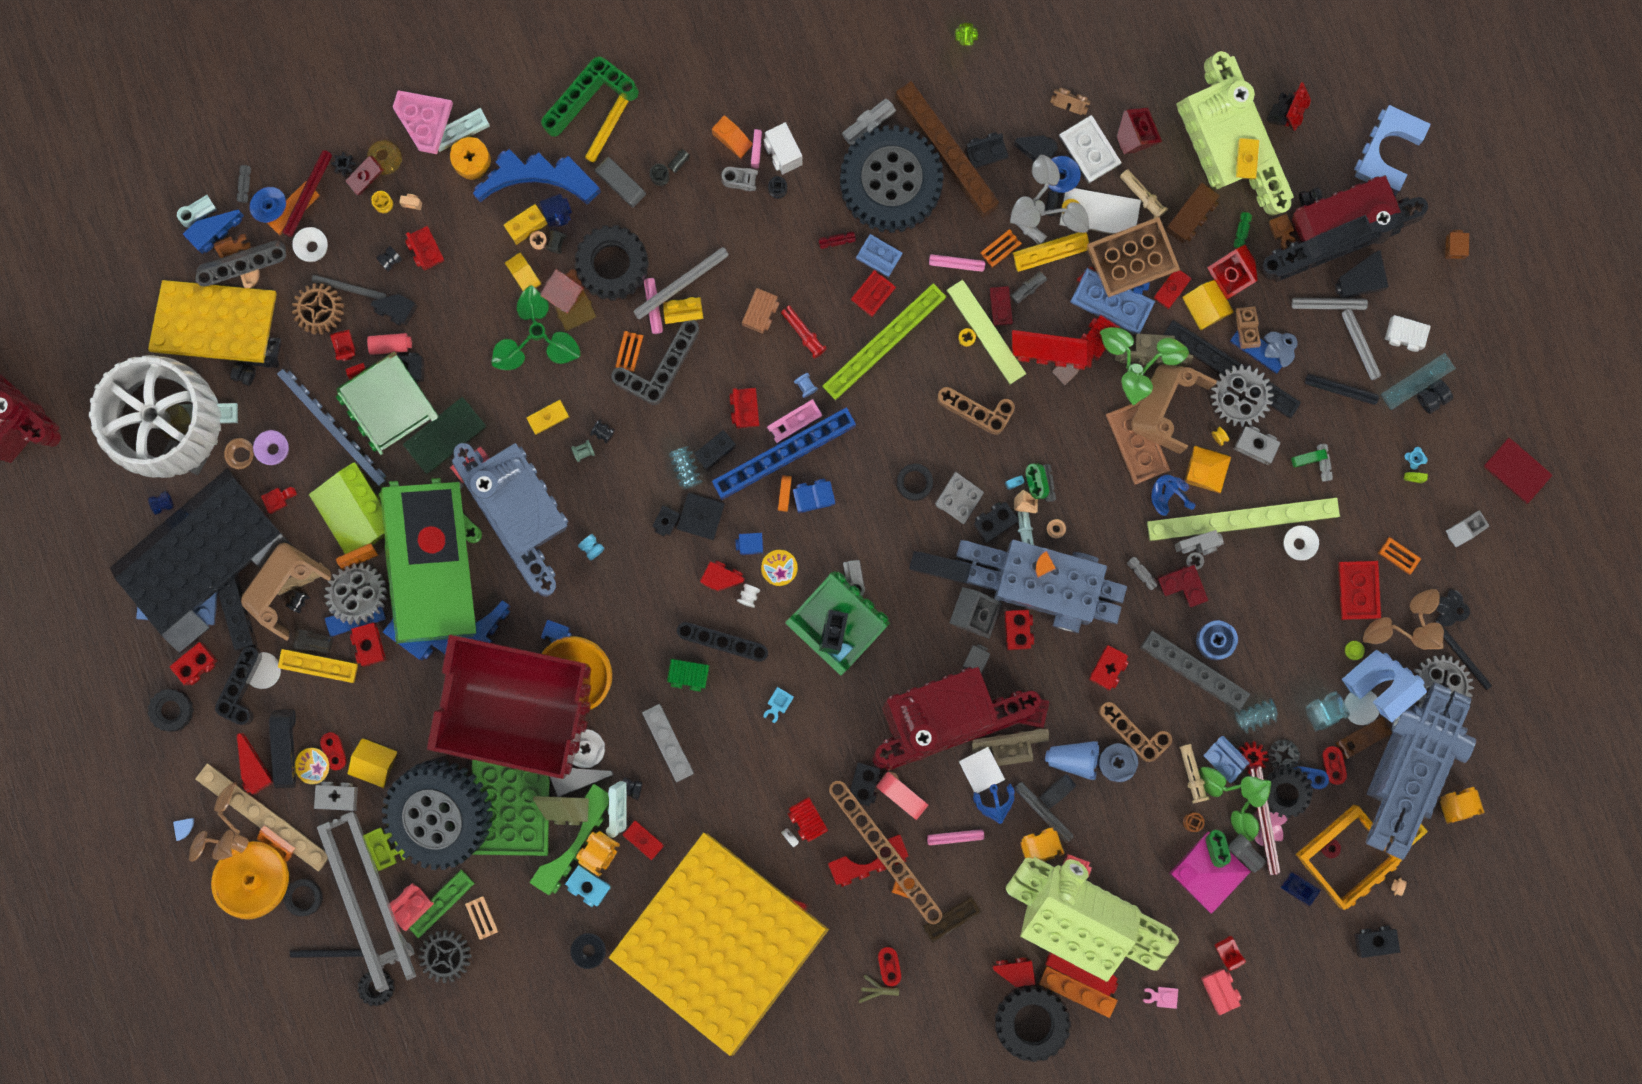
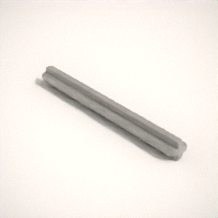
M719 249L636 308L634 315L641 319L724 260L729 255L726 249Z

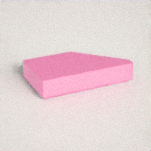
M757 129L754 130L751 168L756 169L759 168L762 137V131Z

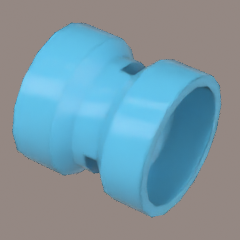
M593 534L586 537L578 545L582 551L587 553L590 561L605 549L596 542Z

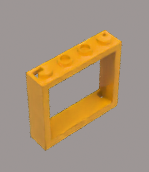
M1354 804L1295 854L1337 906L1343 910L1354 906L1360 896L1364 897L1367 895L1374 884L1381 883L1385 879V875L1389 871L1396 870V867L1402 861L1387 853L1389 857L1342 898L1337 895L1309 859L1357 818L1368 832L1370 831L1373 824L1359 806Z

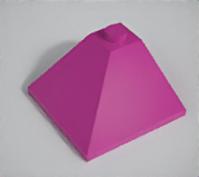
M1208 831L1168 874L1212 914L1251 871L1231 852L1229 864L1222 868L1214 866L1206 844V836L1210 833Z

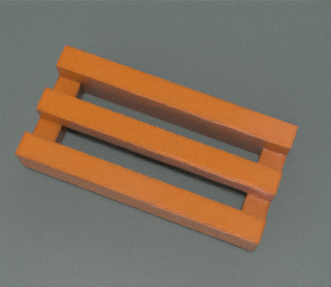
M1009 229L980 252V254L993 268L1021 246L1022 243L1018 241L1017 237ZM1008 236L1010 237L1009 240H1007L989 256L986 255L990 250H992L1005 238H1007ZM1010 243H1015V245H1013L995 261L992 262L990 260L1000 251H1002L1005 247H1007Z
M628 331L624 332L615 368L621 367L634 373L643 335L629 333ZM631 337L624 365L622 366L621 361L624 354L627 338ZM636 338L638 339V342L635 349L632 365L630 368L627 366L629 363L634 340Z
M1388 537L1378 552L1382 557L1409 575L1412 574L1421 560L1420 557ZM1389 544H1392L1397 549H1399L1400 551L1414 559V563L1405 558L1404 556H1402L1401 554H1399L1391 547H1389ZM1385 550H1387L1388 552H1390L1391 554H1393L1394 556L1410 566V569L1398 560H1396L1395 558H1393L1392 556H1390L1389 554H1387Z
M367 544L338 557L336 561L344 571L346 566L351 568L353 563L358 565L378 556V553L372 544Z
M265 825L260 829L257 840L273 847L288 862L295 848Z

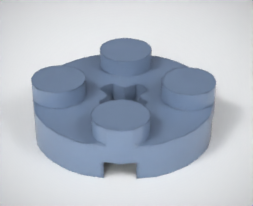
M1124 744L1109 745L1099 757L1100 771L1110 781H1127L1132 778L1138 767L1136 753ZM1116 757L1119 760L1123 759L1124 762L1119 769L1113 765Z

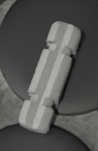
M1327 444L1317 446V450L1326 449V452L1329 451ZM1327 454L1328 459L1319 461L1322 481H1331L1333 479L1332 472H1330L1329 454Z
M1132 557L1127 562V565L1134 569L1135 574L1143 583L1146 582V586L1150 590H1153L1158 585L1155 578L1152 579V575L1142 564H1139V560L1136 557Z

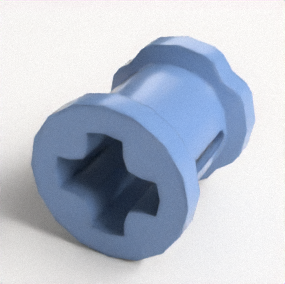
M809 373L800 376L794 381L801 389L803 398L810 396L818 390L811 382Z

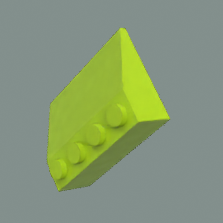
M354 462L342 469L309 494L345 554L367 544L373 545L385 537L381 500L357 463Z

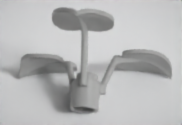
M1039 155L1032 165V174L1038 183L1045 185L1033 200L1024 196L1016 201L1011 213L1010 223L1033 228L1039 224L1040 215L1064 212L1062 221L1069 229L1080 233L1089 231L1088 214L1079 203L1071 202L1067 205L1066 209L1044 210L1045 205L1039 198L1049 185L1055 186L1058 184L1060 174L1058 167L1049 157Z

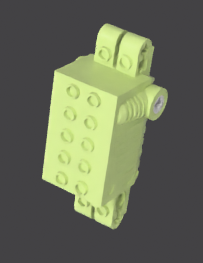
M1217 52L1204 63L1205 79L1208 84H1211V87L1176 103L1178 112L1183 119L1193 147L1200 159L1201 166L1213 191L1242 179L1236 178L1239 139L1259 140L1256 179H1249L1250 185L1253 189H1256L1258 204L1264 208L1267 214L1277 215L1286 212L1291 207V199L1294 196L1253 102L1254 89L1251 84L1244 81L1235 57H1230L1226 52Z
M1036 857L1024 859L1006 886V891L1009 895L1028 905L1021 932L1022 938L1105 981L1110 979L1125 957L1151 970H1159L1179 943L1177 935L1171 931V928L1142 914L1137 906L1131 905L1129 902L1123 901L1110 892L1104 891L1100 887L1086 881L1089 874L1085 866L1080 862L1069 859L1065 861L1062 867L1059 865L1053 867Z

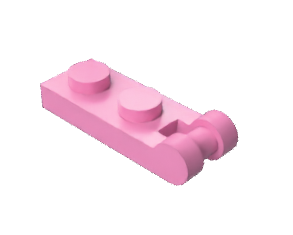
M812 399L770 424L767 428L769 432L773 433L775 436L774 440L778 444L821 418L822 414ZM782 425L786 429L783 433L779 430V427Z

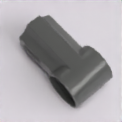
M1241 834L1228 845L1229 851L1237 859H1240L1253 873L1260 870L1266 863V860L1252 848V844Z

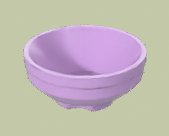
M268 430L259 434L255 439L253 451L261 463L276 465L287 457L289 444L281 433ZM271 444H277L279 447L278 452L274 455L268 452V447Z

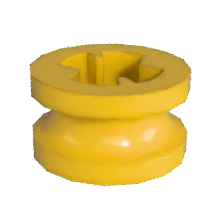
M969 328L963 329L958 337L960 344L965 347L973 345L976 339L975 332ZM967 333H970V338L973 339L972 341L968 340L967 342L963 341L964 337L962 338V335H967Z
M1218 427L1216 432H1211L1213 438L1220 446L1224 445L1225 441H1229V437L1221 427Z

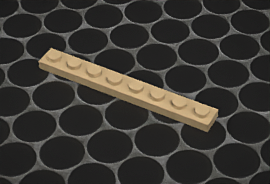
M208 763L196 777L198 782L217 796H219L224 788L234 783ZM237 784L235 785L229 802L230 806L258 827L262 828L265 825L295 848L293 853L314 869L320 871L328 861L325 850Z

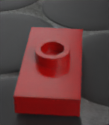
M1181 270L1172 273L1153 299L1169 309L1192 278Z
M636 820L623 834L628 841L650 860H653L665 846Z

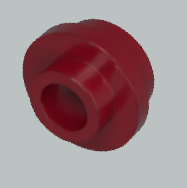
M1332 839L1321 851L1325 857L1335 858L1340 854L1341 846L1337 840ZM1330 845H1333L1335 848L1333 852L1328 850Z

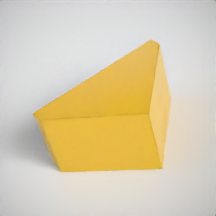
M521 253L505 262L523 291L531 285L535 288L541 285Z

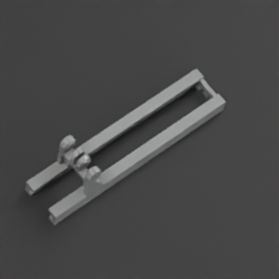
M352 811L341 816L339 820L334 819L332 823L327 822L318 826L317 830L376 990L381 993L389 989L382 969L387 963L394 964L395 960L400 961L406 980L416 977L410 960V956L415 954L414 949L410 943L406 942L398 928L371 852L363 836L364 833L357 815ZM346 822L349 823L395 949L382 955L377 954L331 831L332 828Z

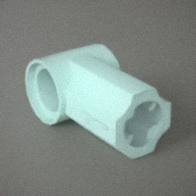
M208 195L189 206L181 207L177 212V217L184 227L190 228L196 221L217 209ZM186 214H192L189 220H183V217Z

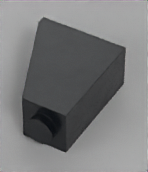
M1381 250L1374 252L1336 281L1335 291L1337 295L1339 294L1340 298L1385 291L1389 287Z

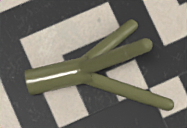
M864 975V978L877 988L862 987L861 991L875 993L859 999V1003L882 994L898 996L899 988L883 987L872 978Z

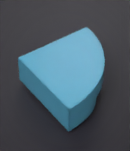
M1018 476L1006 481L1005 485L1010 490L1023 484L1025 480L1023 476Z
M843 642L841 652L838 655H832L841 662L854 647L849 643Z

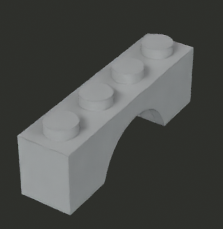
M658 704L642 712L675 781L679 782L695 774L662 706Z

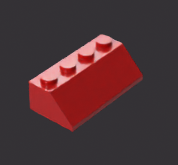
M1012 330L1013 356L1017 357L1018 361L1029 362V360H1037L1036 363L1048 365V362L1055 363V366L1066 368V365H1074V369L1085 370V367L1091 368L1095 345L1088 340Z

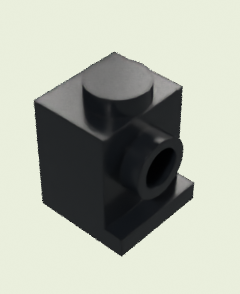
M662 505L652 526L655 528L654 532L663 537L666 534L671 536L680 518V514ZM668 519L669 523L667 525H663L662 520Z

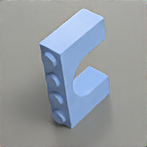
M1389 105L1386 110L1382 109L1378 116L1380 122L1378 127L1374 126L1370 133V137H1372L1370 144L1366 143L1362 153L1365 155L1362 160H1358L1354 168L1357 171L1354 177L1368 182V180L1374 177L1386 175L1393 194L1396 196L1400 192L1407 174L1384 163L1379 154L1380 142L1386 137L1398 136L1416 145H1420L1431 124Z
M1375 650L1342 678L1348 690L1359 699L1364 697L1378 684L1394 680L1392 685L1373 701L1380 714L1390 722H1393L1427 693L1423 686L1425 683L1420 676H1414L1407 667L1403 668L1397 660L1392 661L1387 653L1382 654L1378 650Z

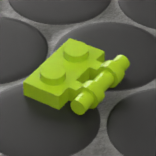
M382 827L363 835L378 871L396 864L395 855L400 854L402 861L405 860L402 857L405 853L402 849L399 852L391 849L388 839L392 834H385Z

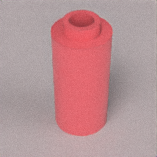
M407 333L368 336L367 339L369 355L389 354L394 351L402 353L408 352L409 348H412L411 337L407 336Z

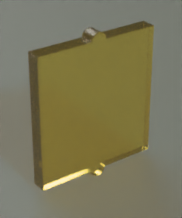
M583 289L553 302L558 313V319H561L566 331L596 318L591 307L592 302L588 300Z

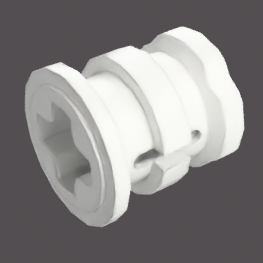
M744 584V591L740 593L742 595L741 599H737V602L755 608L753 602L757 600L756 594L760 592V589Z

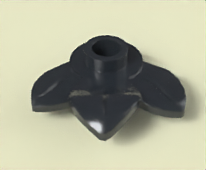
M1450 589L1447 597H1440L1436 608L1440 614L1435 623L1448 627L1452 626L1456 621H1465L1469 617L1470 609L1467 604L1463 603V596L1458 591ZM1459 608L1464 610V613L1461 615L1456 613Z

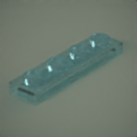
M1444 353L1380 395L1389 409L1392 410L1456 368L1446 353Z

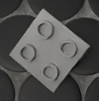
M955 472L935 504L937 508L943 509L962 524H965L984 492Z

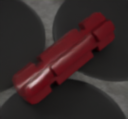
M851 231L846 232L845 235L842 233L829 236V238H819V246L821 249L828 248V246L833 247L846 244V242H855V233Z

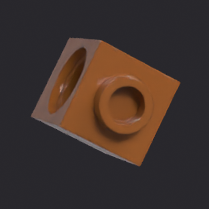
M1452 230L1446 236L1445 259H1465L1469 256V233H1463V230Z

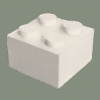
M786 122L765 132V139H763L764 147L768 154L772 153V163L776 171L780 170L783 175L802 165V154Z

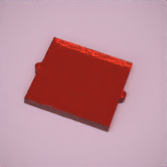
M556 269L550 280L546 281L547 284L540 296L568 314L574 303L578 302L577 298L584 287Z

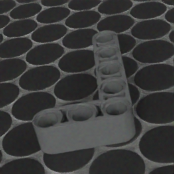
M695 320L682 323L650 382L620 367L614 369L611 374L614 384L651 405L660 404L699 335L698 323ZM688 325H694L696 327L693 333H687L685 331ZM680 341L687 344L683 350L676 348L677 343ZM670 358H676L678 362L675 366H669L667 361ZM619 373L626 375L622 382H618L615 379ZM662 374L668 376V380L665 383L658 381V377ZM635 382L642 383V388L639 391L632 389ZM652 391L659 393V397L655 400L649 398V394Z

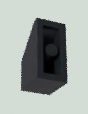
M1044 135L1020 137L1014 141V146L1033 162L1039 155H1045L1051 159L1058 150L1056 141Z

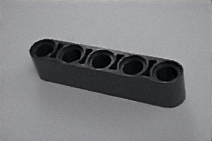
M683 622L677 627L678 636L688 642L756 662H763L768 657L767 648L756 642L688 622ZM688 626L691 628L689 636L681 635L682 627ZM701 632L709 633L710 638L708 641L702 642L699 640ZM725 637L728 639L726 647L718 646L717 641L719 638ZM740 642L745 643L747 646L746 651L743 653L736 651V645ZM757 648L765 650L763 658H756L754 656V651Z

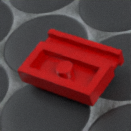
M874 270L851 298V301L869 316L873 317L896 287Z

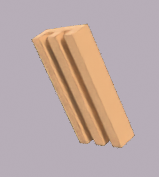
M484 896L465 904L480 940L499 932ZM478 902H481L493 929L492 931L488 929ZM471 905L475 906L477 914L484 928L485 934H483L481 931V928L478 924V921L476 919V916Z

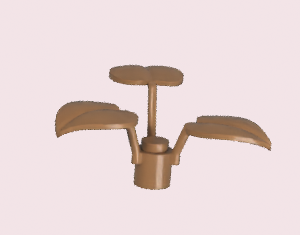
M1430 589L1421 592L1412 599L1410 609L1413 613H1419L1422 627L1414 630L1413 636L1398 626L1392 625L1390 618L1383 617L1373 621L1367 627L1363 636V642L1371 644L1386 642L1393 634L1392 629H1395L1410 638L1413 644L1422 650L1443 649L1444 629L1439 623L1425 625L1423 613L1430 614L1437 608L1440 600L1438 590Z
M236 782L228 785L221 791L214 807V811L218 812L221 819L232 830L226 831L220 841L206 838V831L200 832L191 844L189 861L193 862L199 858L207 842L216 843L212 858L215 860L232 857L231 848L240 853L246 849L248 839L239 835L240 831L223 815V811L226 810L230 802L234 787L237 784Z

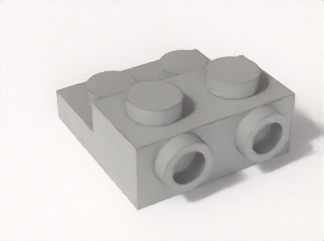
M1214 530L1180 541L1174 546L1176 552L1182 551L1185 554L1196 549L1197 553H1203L1204 556L1217 551V547L1223 545L1224 542L1221 534Z

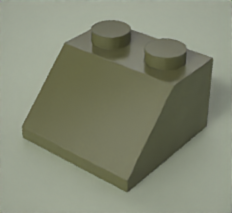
M533 796L534 802L545 819L554 820V824L566 825V821H568V825H580V822H588L589 798Z

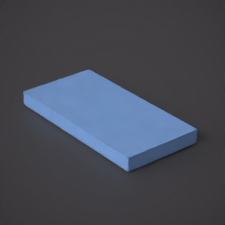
M1086 268L1070 303L1098 317L1102 315L1119 327L1136 335L1140 334L1155 301L1144 295L1133 293L1132 289L1108 298L1097 272Z

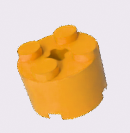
M466 137L452 145L450 160L460 176L469 180H475L486 174L491 164V157L483 142L478 138Z
M1474 787L1460 791L1459 795L1453 792L1440 797L1441 801L1439 802L1447 824L1485 813L1478 791Z
M1053 828L1043 830L1038 836H1035L1034 833L1024 836L1020 843L1025 858L1036 857L1045 862L1055 858L1054 855L1058 853L1059 856L1064 854L1058 833Z
M601 831L597 833L592 832L587 839L588 845L585 849L582 848L576 856L581 866L598 877L602 874L599 871L602 868L606 870L617 853L615 847L620 846L618 842Z

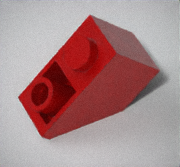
M716 560L715 563L710 561L700 583L719 592L743 584L745 578L742 577L743 573L735 569L731 572L725 569V564Z
M1027 957L1015 958L1016 962L1008 963V960L996 961V965H992V969L1015 987L1035 985L1032 961L1027 960Z

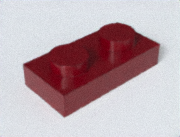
M1009 286L990 288L993 325H1012Z

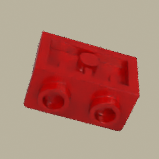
M428 226L412 234L406 233L408 239L405 242L409 250H414L416 256L413 259L418 267L421 266L425 271L445 261Z
M733 388V393L730 394V405H734L735 412L731 413L732 424H736L737 429L759 427L756 388L738 390Z

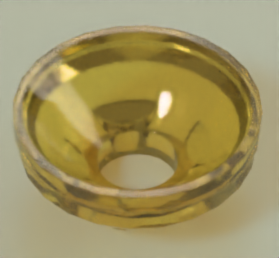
M377 141L370 146L367 152V158L373 155L384 169L380 175H388L395 172L401 164V152L390 141ZM380 150L388 152L385 160L377 158V153Z

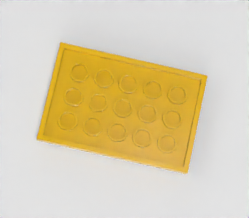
M162 280L148 349L154 353L264 363L277 295L276 291L219 285L200 286L198 283Z

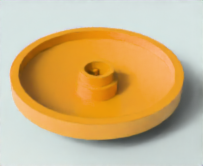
M564 637L552 642L541 653L589 664V667H591V692L588 702H591L590 710L598 706L607 696L612 684L611 664L604 651L592 641L581 637Z
M248 842L246 849L242 853L231 848L232 857L219 860L213 871L211 888L216 903L226 913L239 919H255L266 915L281 902L288 887L289 871L284 858L273 847L262 842Z

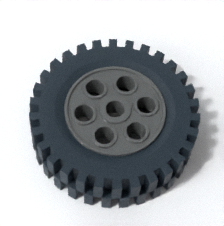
M889 125L883 126V130L880 131L878 127L874 128L871 134L867 131L863 134L862 139L858 137L855 140V145H851L848 149V154L844 156L840 174L842 198L846 201V207L852 211L854 218L858 217L863 225L865 223L869 224L870 229L874 230V227H877L879 232H884V229H887L889 233H895L896 229L903 232L907 227L912 229L916 223L921 224L924 222V218H928L932 210L937 206L943 186L942 162H939L940 157L938 152H934V146L927 144L928 139L924 136L921 139L916 131L913 134L910 133V128L904 127V131L899 130V126L894 125L893 129H889ZM890 155H894L898 160L891 163L887 158ZM873 164H878L881 169L873 171L870 167ZM906 165H910L914 170L907 173L903 168ZM894 174L897 179L889 181L887 175ZM876 182L880 185V188L872 190L870 184ZM910 184L913 186V190L905 191L903 185ZM892 192L896 195V198L889 200L886 198V194Z
M439 759L432 760L430 763L428 760L413 766L392 784V787L387 791L388 795L383 801L386 805L382 808V813L387 815L382 818L383 824H389L384 830L386 834H392L389 838L390 843L396 841L398 845L395 847V850L399 852L402 849L405 852L402 857L405 859L409 856L413 857L411 863L415 865L421 861V867L425 869L430 864L431 870H437L440 866L441 870H445L449 866L453 868L459 863H463L485 842V838L490 832L488 829L492 826V821H489V819L493 817V811H487L492 804L491 801L485 802L489 794L487 791L481 792L480 790L484 785L481 781L478 784L473 781L477 778L474 774L467 776V768L463 767L461 770H458L459 764L455 762L449 766L448 760H443L440 764ZM444 802L448 803L450 808L446 807Z

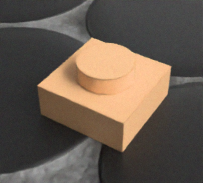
M407 194V196L400 197L402 207L421 210L422 202L418 199V196Z

